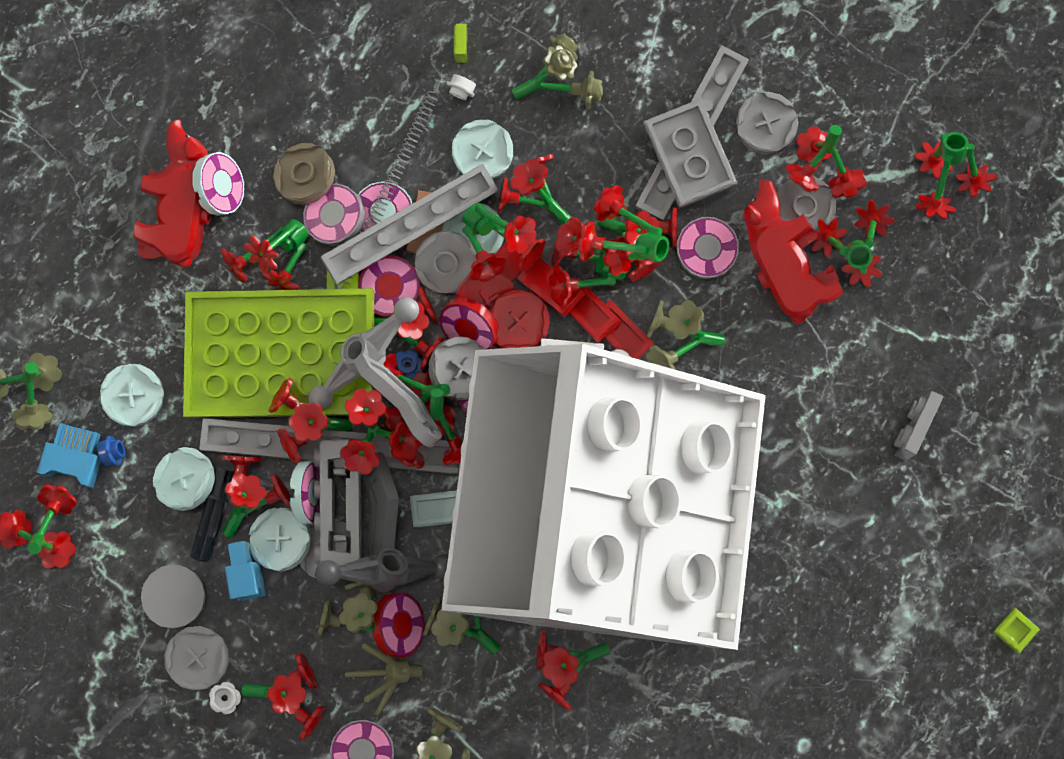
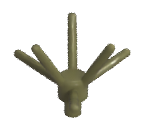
M364 643L362 644V649L387 663L386 669L346 671L345 677L386 676L387 682L364 697V702L368 703L386 691L374 712V716L379 717L398 683H406L409 678L421 677L422 666L420 664L409 665L406 660H397L395 657L387 656Z

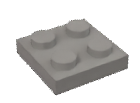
M931 391L925 397L920 396L918 401L915 400L907 415L911 419L910 424L900 430L894 442V446L898 447L894 456L907 461L917 454L944 396Z

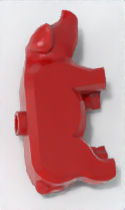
M176 120L167 127L166 148L170 157L169 164L163 171L150 169L148 176L143 175L141 183L142 192L158 197L156 205L158 224L146 225L136 221L133 236L138 240V255L141 258L148 260L166 258L171 264L187 268L200 252L204 225H209L212 214L200 205L198 200L201 198L198 192H194L192 185L193 170L196 162L208 155V152L200 141L184 131L181 120Z
M759 179L758 192L744 208L743 212L750 247L761 269L757 276L765 290L771 289L783 312L791 316L794 323L801 324L813 314L820 303L837 300L842 295L843 289L832 264L820 273L811 274V264L803 249L818 238L814 228L808 222L804 213L794 220H782L780 217L781 203L774 183Z

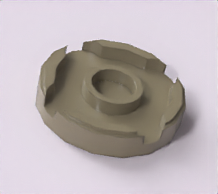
M300 143L290 147L284 152L285 155L282 159H278L275 164L273 174L275 187L286 200L295 204H309L318 201L329 191L334 182L335 168L333 160L324 149L313 143Z

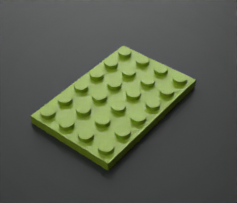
M373 288L186 292L183 417H291L295 414V408L292 410L285 405L280 406L276 412H268L274 395L288 378L293 379L290 394L297 397L299 403L309 405L308 395L311 389L326 384L341 359V348L345 340L353 334L360 335L362 332H367L374 327ZM363 377L357 378L333 394V402L329 408L323 410V414L326 416H349V413L345 410L346 401L353 398L356 390L365 389L369 392L374 390V387Z

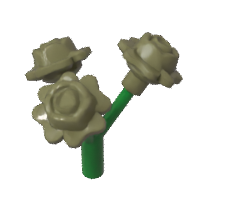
M565 33L556 38L550 36L548 40L552 45L546 49L547 55L543 58L545 66L536 77L513 88L512 93L514 97L519 100L538 89L568 91L572 95H580L581 99L585 101L586 109L590 110L591 104L600 102L603 95L602 80L595 79L593 71L589 72L587 78L582 83L573 82L572 85L543 82L549 76H556L559 81L570 80L574 77V70L577 68L576 60L578 57L575 52L578 49V45L574 43V40L566 36Z

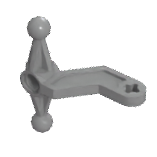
M403 297L396 302L392 316L367 332L349 336L342 345L341 359L326 384L311 389L308 395L309 404L313 402L319 403L322 406V410H326L333 402L334 393L357 378L363 377L398 408L417 440L427 447H433L442 438V435L424 403L384 366L386 348L403 322H412L417 318L419 314L418 303L413 298Z

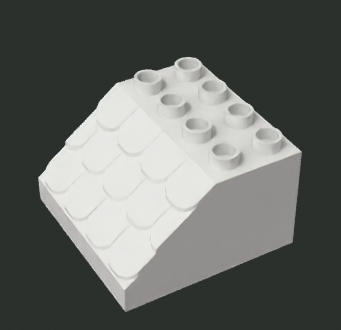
M585 344L475 350L472 378L469 383L470 394L464 440L461 446V463L456 501L452 513L453 524L447 570L444 576L441 610L543 627L738 650L765 395Z

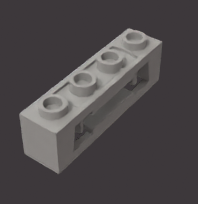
M320 440V448H314V466L320 467V480H315L314 482L315 499H320V512H315L314 516L315 531H320V544H315L316 564L325 560H331L336 562L338 566L362 559L361 473L359 471H350V478H346V531H351V553H347L348 536L334 535L335 551H331V532H335V480L331 479V461H334V475H347L345 460L340 457L339 453L342 447L347 446L349 440Z

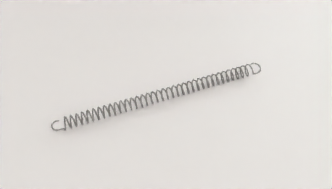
M439 83L437 84V86L435 87V89H434L433 92H432V91H428V92H427V95H428V96L424 97V99H425V101H426V102H422V105H423L424 107H420V108H419L421 112H417V116H418V117H415V118H414V120L416 121V122H413V123H412V126H413L414 128H409V130H410V132H411V133H407V136H408L409 138H405V139H404L406 143H403V144H402V147H403V148H402V149H399L402 154H397V157H398L399 159H395V160H394L396 164H393V165H392L393 169L389 170L392 175H387V178H388L389 180H385V181H384L386 185H383V186H382L383 190L379 191L382 196H377V199H378L379 201H375L374 203H375L376 206H373V207H372V209H373L375 212H373V211H372V212H369L372 217H367V220H368L369 222H365V223H364L366 227H363V228H362L363 232L365 231L364 229H369V228H370L369 226L366 225V223H367V224L376 225V224H374L373 222H371L368 218H372V219L381 221V220L377 219L376 217H374L371 213H375V214H378V215L383 216L382 214H380L379 212H377L374 208H379V209H382V210L386 211L385 209H383L382 207H380L379 205L376 204V202H378V203H382V204H385V205L388 206V204H386V203H384L383 201H381L378 197H382V198L391 200L390 198H387L386 196H384L381 192H386V193H389V194L393 195V193H390V192L387 191L384 187H389V188H392V189L396 190L395 188L391 187L389 184L386 183V181H389V182H392V183H395V184L398 185L397 182H394V181L391 180L388 176H392V177H396V178H398V179H401L400 177H397L396 175H394L391 171H396V172H399V173L403 174V172L398 171L396 168H394V166H399V167H402V168L406 169L405 167H403V166H401L400 164H398V163L396 162V160H399V161H402V162L408 164V162L402 160L398 155H402V156H405V157H407V158H411V157L405 155L401 150H406V151H408V152H410V153H413L412 151H410V150H408L407 148H405L403 145H409V146H411V147H413V148H416L415 146L409 144V143L406 141V139L412 140V141L418 143V141L412 139L408 134H412V135H415V136H417V137L420 138V136L417 135V134H415V133H413V132L411 131V129H415V130H418V131H420V132H423L422 130L416 128L413 124H419V125H421V126H423V127H426L425 125L420 124V123L416 120V118H417V119H422V120H424L425 122H428V120L423 119L422 117H420V116L418 115V113L425 114L426 116L431 117L429 114L424 113V112L421 110V108H425V109H427V110H429V111H431V112L433 111L432 109L427 108L423 103H428V104H430V105H432V106H435L434 104L428 102V101L426 100V98H431V99H433V100H435V101H438L437 99L431 97L428 93H436L437 90H438V88H439V85H440ZM344 280L340 283L338 289H340L342 283H346L348 285L351 284Z

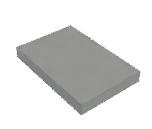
M702 99L643 121L644 128L679 209L737 186V180Z

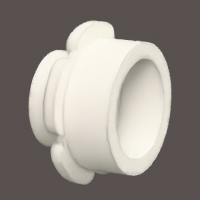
M454 74L451 81L446 83L447 86L451 87L449 93L459 99L466 100L468 96L473 97L475 95L473 91L476 84L465 77Z
M229 682L215 685L209 693L210 706L215 712L221 711L223 714H230L236 710V705L241 701L240 692ZM223 695H227V701L222 700Z

